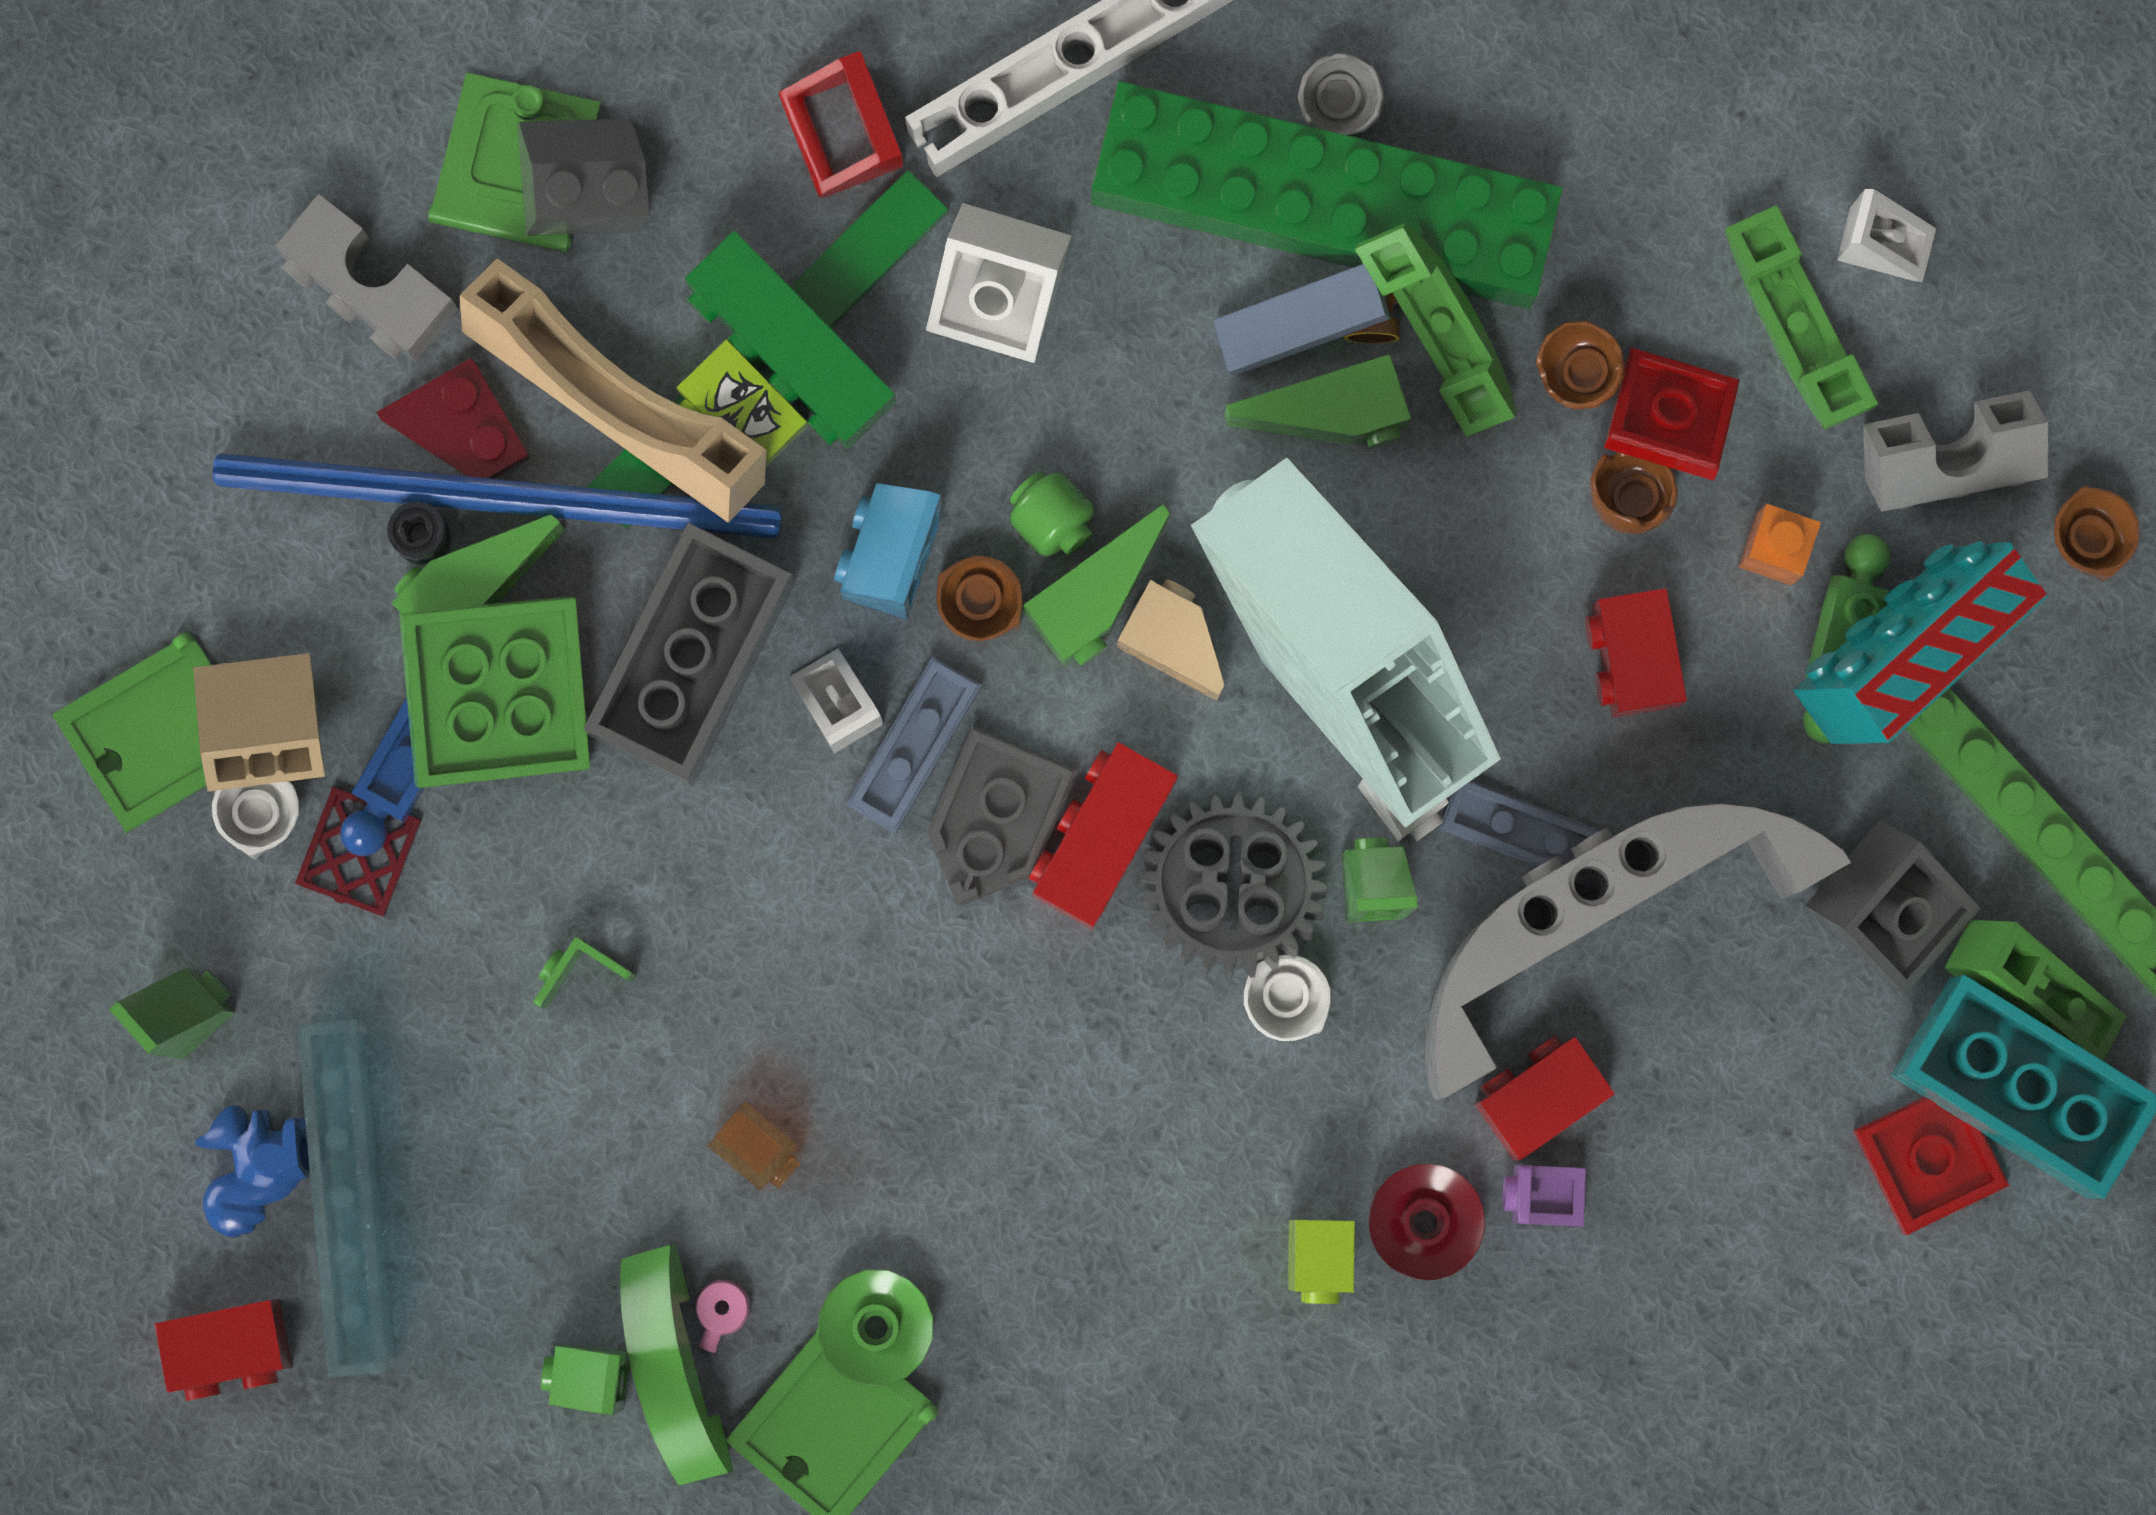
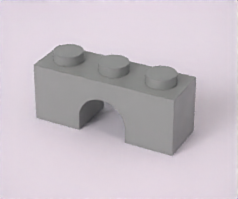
M318 193L275 245L277 250L287 260L281 268L304 288L309 289L315 282L331 296L325 303L348 323L353 324L359 317L375 331L369 338L392 358L397 359L403 352L416 362L456 314L458 308L449 296L408 264L390 283L384 286L367 287L356 282L354 278L356 259L371 240L362 227Z
M2030 390L1975 401L1972 427L1961 439L1950 444L1936 445L1919 413L1863 424L1865 481L1881 512L1893 509H1907L1917 504L1946 498H1961L1971 493L2005 486H2019L2025 482L2048 478V421Z

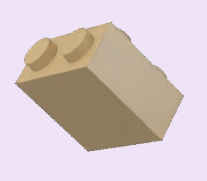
M310 653L193 667L200 754L208 792L325 777L317 697Z

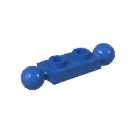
M407 698L352 791L353 795L367 802L364 810L356 811L344 820L340 830V837L344 847L357 856H369L378 852L383 847L387 837V829L384 823L387 815L389 814L405 823L425 789L416 787L414 782Z

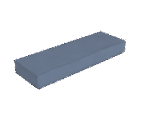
M1362 264L1213 321L1229 374L1237 376L1391 319L1385 296H1382L1366 267Z
M932 656L850 796L846 806L897 834L981 690L982 684Z
M1473 780L1450 796L1449 803L1442 817L1444 822L1438 827V830L1536 868L1556 856L1560 858L1563 865L1576 859L1571 848L1601 831ZM1576 874L1574 883L1596 890L1595 882L1591 877L1585 874Z

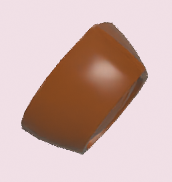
M2087 486L2079 488L2064 503L2055 517V544L2062 557L2072 568L2093 576L2101 582L2110 579L2132 558L2138 547L2140 533L2139 522L2135 512L2124 498L2113 492Z
M973 556L953 564L939 574L936 596L938 612L946 626L956 635L967 640L986 641L997 638L1011 630H1019L1022 614L1021 585L1014 572L1002 561L986 556Z

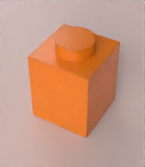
M1766 504L1755 515L1738 567L1792 586L1804 575L1821 522Z

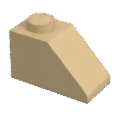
M1165 579L1162 586L1150 580L1117 640V648L1217 701L1225 684L1202 608L1192 602L1195 594L1182 585Z

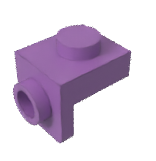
M1514 1165V1175L1505 1176L1503 1181V1211H1512V1223L1584 1227L1586 1168Z

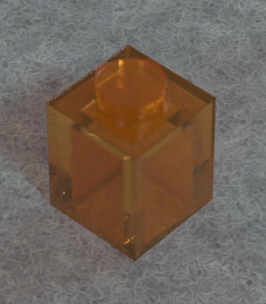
M746 1101L707 1145L760 1191H765L770 1184L779 1190L801 1165V1162L794 1157L801 1146Z

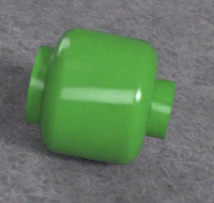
M1043 471L1036 472L1016 489L1009 500L1013 506L1010 513L1011 525L1037 553L1043 556H1051L1061 550L1069 556L1080 549L1092 535V531L1087 527L1094 514L1092 502L1066 475L1060 472L1048 475Z

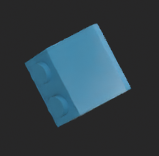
M876 483L872 497L861 496L852 527L859 529L860 533L854 551L843 550L834 577L835 582L842 584L840 590L842 599L905 620L908 619L943 515L940 494Z

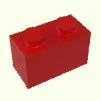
M1667 588L1598 599L1592 606L1593 615L1585 617V628L1590 649L1600 650L1603 671L1595 673L1596 690L1600 705H1610L1612 718L1677 708L1687 701Z
M1556 1035L1552 1036L1527 1054L1533 1064L1514 1076L1510 1069L1506 1068L1480 1086L1485 1097L1475 1103V1106L1514 1161L1522 1160L1615 1095L1576 1037L1569 1038L1561 1043Z
M280 1299L154 1323L166 1391L170 1393L184 1390L186 1401L221 1394L219 1382L242 1378L243 1389L278 1383L277 1371L292 1368Z

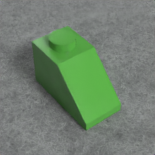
M565 1344L555 1346V1355H546L544 1358L541 1391H550L549 1405L606 1415L617 1414L624 1410L630 1363L627 1351Z

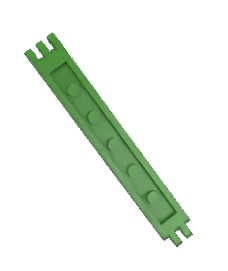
M1950 688L1946 690L1905 730L2145 988L2156 997V975L2152 972L2156 968L2155 907Z

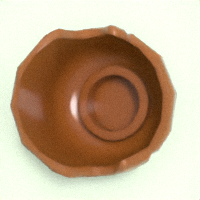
M1588 320L1564 322L1546 335L1536 358V366L1547 393L1555 402L1574 410L1598 408L1617 395L1626 373L1624 354L1616 338L1608 330Z
M1622 453L1611 456L1604 454L1601 456L1590 478V494L1593 509L1606 526L1619 533H1645L1660 526L1670 518L1678 498L1675 473L1669 467Z

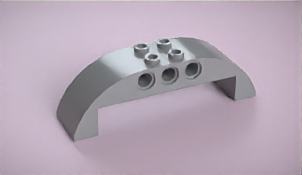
M1726 804L1684 807L1648 818L1613 836L1609 827L1602 829L1571 848L1576 859L1563 865L1560 858L1556 856L1521 877L1526 887L1493 909L1467 934L1449 960L1434 993L1426 1027L1425 1064L1430 1092L1435 1100L1446 1098L1497 1068L1461 1006L1744 842L1748 843L1781 900L1797 894L1851 863L1844 850L1815 830L1792 818L1755 807ZM1626 846H1633L1643 854L1645 860L1643 871H1636L1627 864L1624 857ZM1577 873L1585 874L1595 882L1596 890L1593 901L1581 898L1576 892L1574 879ZM1526 903H1534L1543 909L1546 916V925L1543 930L1534 929L1526 922L1524 918Z

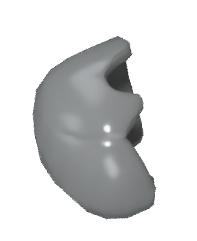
M1336 53L1316 60L1303 74L1297 99L1304 121L1311 127L1357 137L1363 135L1379 119L1385 96L1382 80L1373 65L1352 54Z

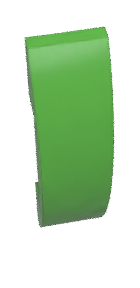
M1775 205L1726 227L1724 232L1734 260L1775 350L1802 398L1822 427L1827 430L1877 407L1878 402L1854 355L1847 356L1799 262L1802 253L1778 206Z
M1407 223L1358 243L1355 251L1382 296L1393 293L1442 375L1444 381L1439 392L1465 436L1468 437L1515 418L1517 409L1492 343L1460 285L1430 245Z
M676 1244L622 1258L620 1297L628 1358L646 1421L663 1460L678 1485L733 1472L720 1415L717 1414L710 1417L707 1415L679 1303L690 1301Z

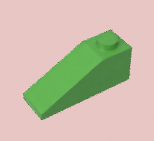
M1390 354L1228 404L1224 413L1227 426L1346 445H1356L1366 441L1369 449L1383 447L1400 440L1401 435L1399 431L1407 429L1411 420Z
M1163 504L1024 604L1025 615L1064 667L1073 660H1076L1081 667L1108 647L1103 639L1111 633L1168 523L1170 513Z
M548 515L431 560L423 569L415 566L405 574L395 587L394 591L398 596L391 604L401 613L499 603L565 532V529L554 516Z
M1386 837L1362 838L1354 840L1355 849L1345 850L1342 853L1346 923L1403 920L1418 908L1417 895L1403 847H1389V838Z
M1971 920L1967 924L1945 966V969L1955 977L1966 975L2102 1061L2105 1060L2127 1017L2017 922Z
M184 968L117 1001L109 1008L111 1013L148 1054L181 1060L234 1014L232 1009L224 1002L231 996V993L224 984L209 970L200 975L197 970Z

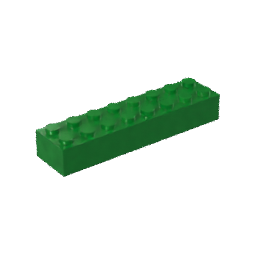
M1118 81L1091 189V205L1352 268L1363 264L1355 251L1358 243L1407 223L1436 252L1465 295L1530 310L1538 296L1563 187Z

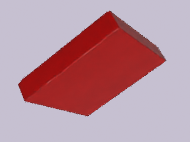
M1631 347L1625 363L1626 373L1618 390L1604 448L1714 481L1719 471L1740 379Z
M1922 1097L1853 1130L1903 1235H1909L2010 1186L1985 1134L1939 1107L1935 1102L1926 1097Z

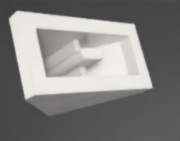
M1864 189L1850 207L1837 261L1916 282H1923L1936 228L1875 189Z
M838 648L789 677L834 753L883 725L877 708Z

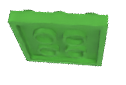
M566 596L399 613L414 782L416 787L425 788L590 769L587 733L583 730L586 725L576 598Z

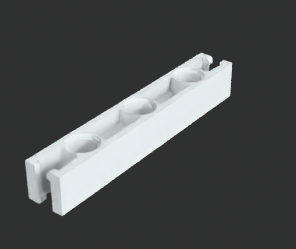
M1101 0L906 116L907 131L919 148L927 143L923 137L924 132L951 119L957 122L962 133L959 137L939 151L933 143L924 147L927 153L928 165L934 175L938 177L1233 0H1189L1179 7L1168 6L1162 0ZM1073 44H1083L1093 52V57L1087 63L1076 65L1068 62L1064 58L1063 52ZM986 101L996 108L997 113L990 121L984 123L975 122L966 114L968 107L975 102Z

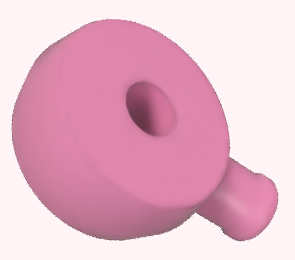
M716 1280L707 1284L698 1294L695 1312L699 1323L705 1328L698 1347L715 1353L721 1335L732 1334L746 1323L750 1314V1301L745 1290L737 1283L730 1280ZM721 1300L726 1301L729 1305V1311L726 1314H720L716 1310V1305Z

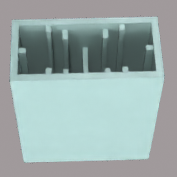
M1285 458L1255 480H1245L1231 486L1218 498L1209 513L1191 524L1261 661L1404 827H1407L1501 760L1437 620L1288 458Z

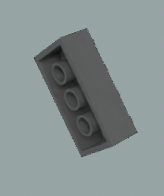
M687 523L583 730L591 738L693 787L795 585L792 573Z

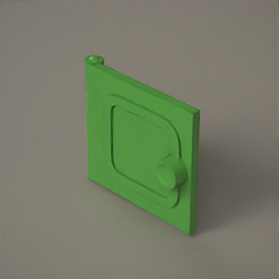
M466 72L434 201L428 211L429 223L567 253L572 244L571 234L526 236L517 124L518 122L598 120L601 102ZM537 114L540 115L538 118L533 120H524L518 116L520 115L522 117L531 118L533 116H536Z
M190 631L179 634L171 645L52 714L126 834L206 787L200 754L193 667L209 666L211 664Z
M817 1328L816 1334L726 1439V1442L811 1515H851L923 1427L936 1419L940 1408L905 1379L886 1386L861 1385L841 1376L826 1360L818 1339Z

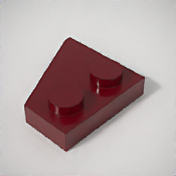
M472 358L376 412L385 425L395 429L418 444L425 451L455 468L464 476L495 479L530 459Z

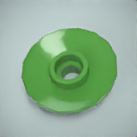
M864 1270L844 1278L828 1293L818 1316V1339L826 1360L841 1376L861 1385L886 1386L908 1377L924 1361L933 1341V1315L925 1295L909 1279L889 1270ZM872 1316L884 1318L888 1325L886 1334L881 1338H872L865 1330L866 1321Z

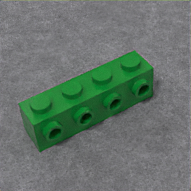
M735 231L728 235L684 278L688 288L693 292L686 299L689 304L709 324L718 318L732 332L727 338L728 342L750 364L757 358L772 373L767 382L790 405L798 399L813 414L807 420V424L829 446L838 440L848 450L897 403L895 394Z

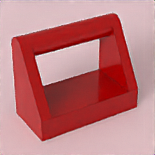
M861 50L837 59L778 93L819 198L830 196L903 168L901 151ZM846 83L874 154L834 175L804 99Z

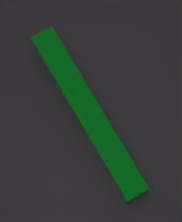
M907 170L790 288L832 329L948 214V208ZM758 358L751 363L766 380L772 375ZM679 395L673 402L679 405L684 398ZM625 449L587 488L664 495L674 484ZM621 524L626 530L633 526Z

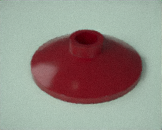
M1417 1164L1395 1172L1379 1187L1370 1206L1368 1226L1370 1238L1376 1252L1390 1268L1403 1276L1428 1281L1449 1277L1463 1269L1473 1259L1483 1239L1485 1215L1477 1192L1462 1175L1441 1165ZM1423 1210L1431 1212L1436 1221L1434 1229L1425 1234L1419 1232L1414 1225L1415 1216Z

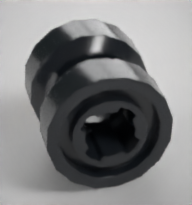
M419 501L405 503L394 511L388 522L387 533L391 545L401 557L411 564L426 566L431 560L442 557L449 551L452 541L451 529L440 513L429 504Z

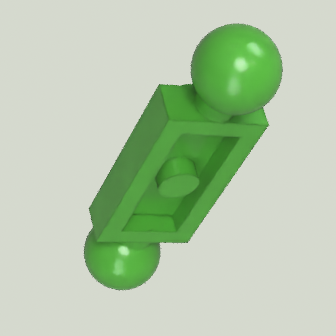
M1861 534L1853 538L1847 545L1844 554L1845 564L1851 572L1850 578L1843 575L1830 576L1808 666L1823 654L1835 652L1847 641L1845 633L1856 622L1867 616H1875L1887 605L1884 599L1890 591L1872 585L1874 578L1883 574L1888 568L1891 558L1887 543L1879 536ZM1805 710L1803 726L1808 736L1816 742L1829 744V740L1808 711Z

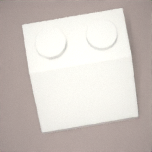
M962 203L947 238L926 331L1034 363L1061 279L1072 235Z

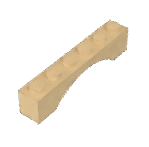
M498 258L460 294L461 326L464 334L729 523L765 485L767 450L723 418L702 414L682 407L656 394L631 378L592 346L557 310L539 287Z

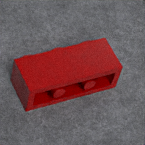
M1117 742L1111 754L1101 749L1085 777V780L1094 784L1083 804L1074 799L1072 800L1057 827V830L1066 834L1057 851L1053 854L1045 849L1029 876V880L1037 884L1033 891V897L1093 930L1177 782L1178 775Z

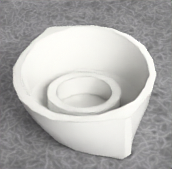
M290 781L216 790L212 801V816L218 832L228 842L253 859H258L261 854L283 842L293 830L299 815L298 797Z
M1289 955L1278 956L1279 965L1275 971L1265 961L1257 963L1256 976L1250 978L1248 975L1244 989V1006L1249 1019L1256 1029L1267 1037L1279 1041H1295L1314 1034H1320L1323 1031L1329 1011L1331 989L1326 977L1318 966L1306 958L1299 956L1293 958Z

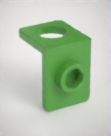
M575 936L565 953L559 949L555 950L544 965L538 978L544 981L545 984L535 997L533 1003L540 1008L547 1009L583 952L631 983L636 975Z

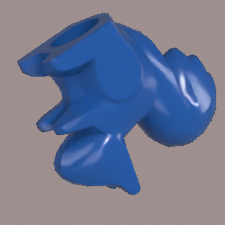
M232 1105L222 1110L208 1132L195 1141V1145L200 1148L232 1151L235 1172L215 1178L208 1185L203 1195V1210L208 1223L215 1231L227 1237H239L240 1235L255 1231L256 1224L265 1220L264 1205L282 1200L288 1196L302 1179L308 1178L314 1168L311 1127L308 1118H288L284 1122L282 1130H273L269 1110H254L250 1121L246 1111L241 1106Z

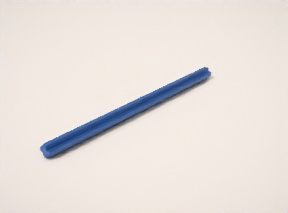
M223 453L216 455L212 470L213 481L218 486L403 504L419 501L435 507L542 517L552 515L555 518L681 530H684L687 523L706 532L766 538L778 537L782 524L780 507L769 504L747 503L728 523L693 497Z

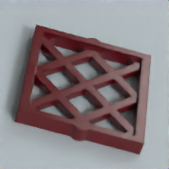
M332 787L295 884L334 898L337 903H347L385 917L422 820L409 815L404 823L406 827L387 835L383 847L391 864L375 872L371 871L365 856H357L348 852L334 859L326 840L339 835L342 825L324 832L333 808L335 807L339 819L343 823L347 815L341 802L349 799L365 805V807L367 802L351 793ZM407 835L397 859L390 842ZM320 844L327 862L310 870ZM357 857L365 876L346 884L338 866ZM331 869L339 888L330 891L316 886L312 877ZM392 873L385 894L382 896L376 879ZM368 883L376 902L367 905L354 900L350 895V891Z

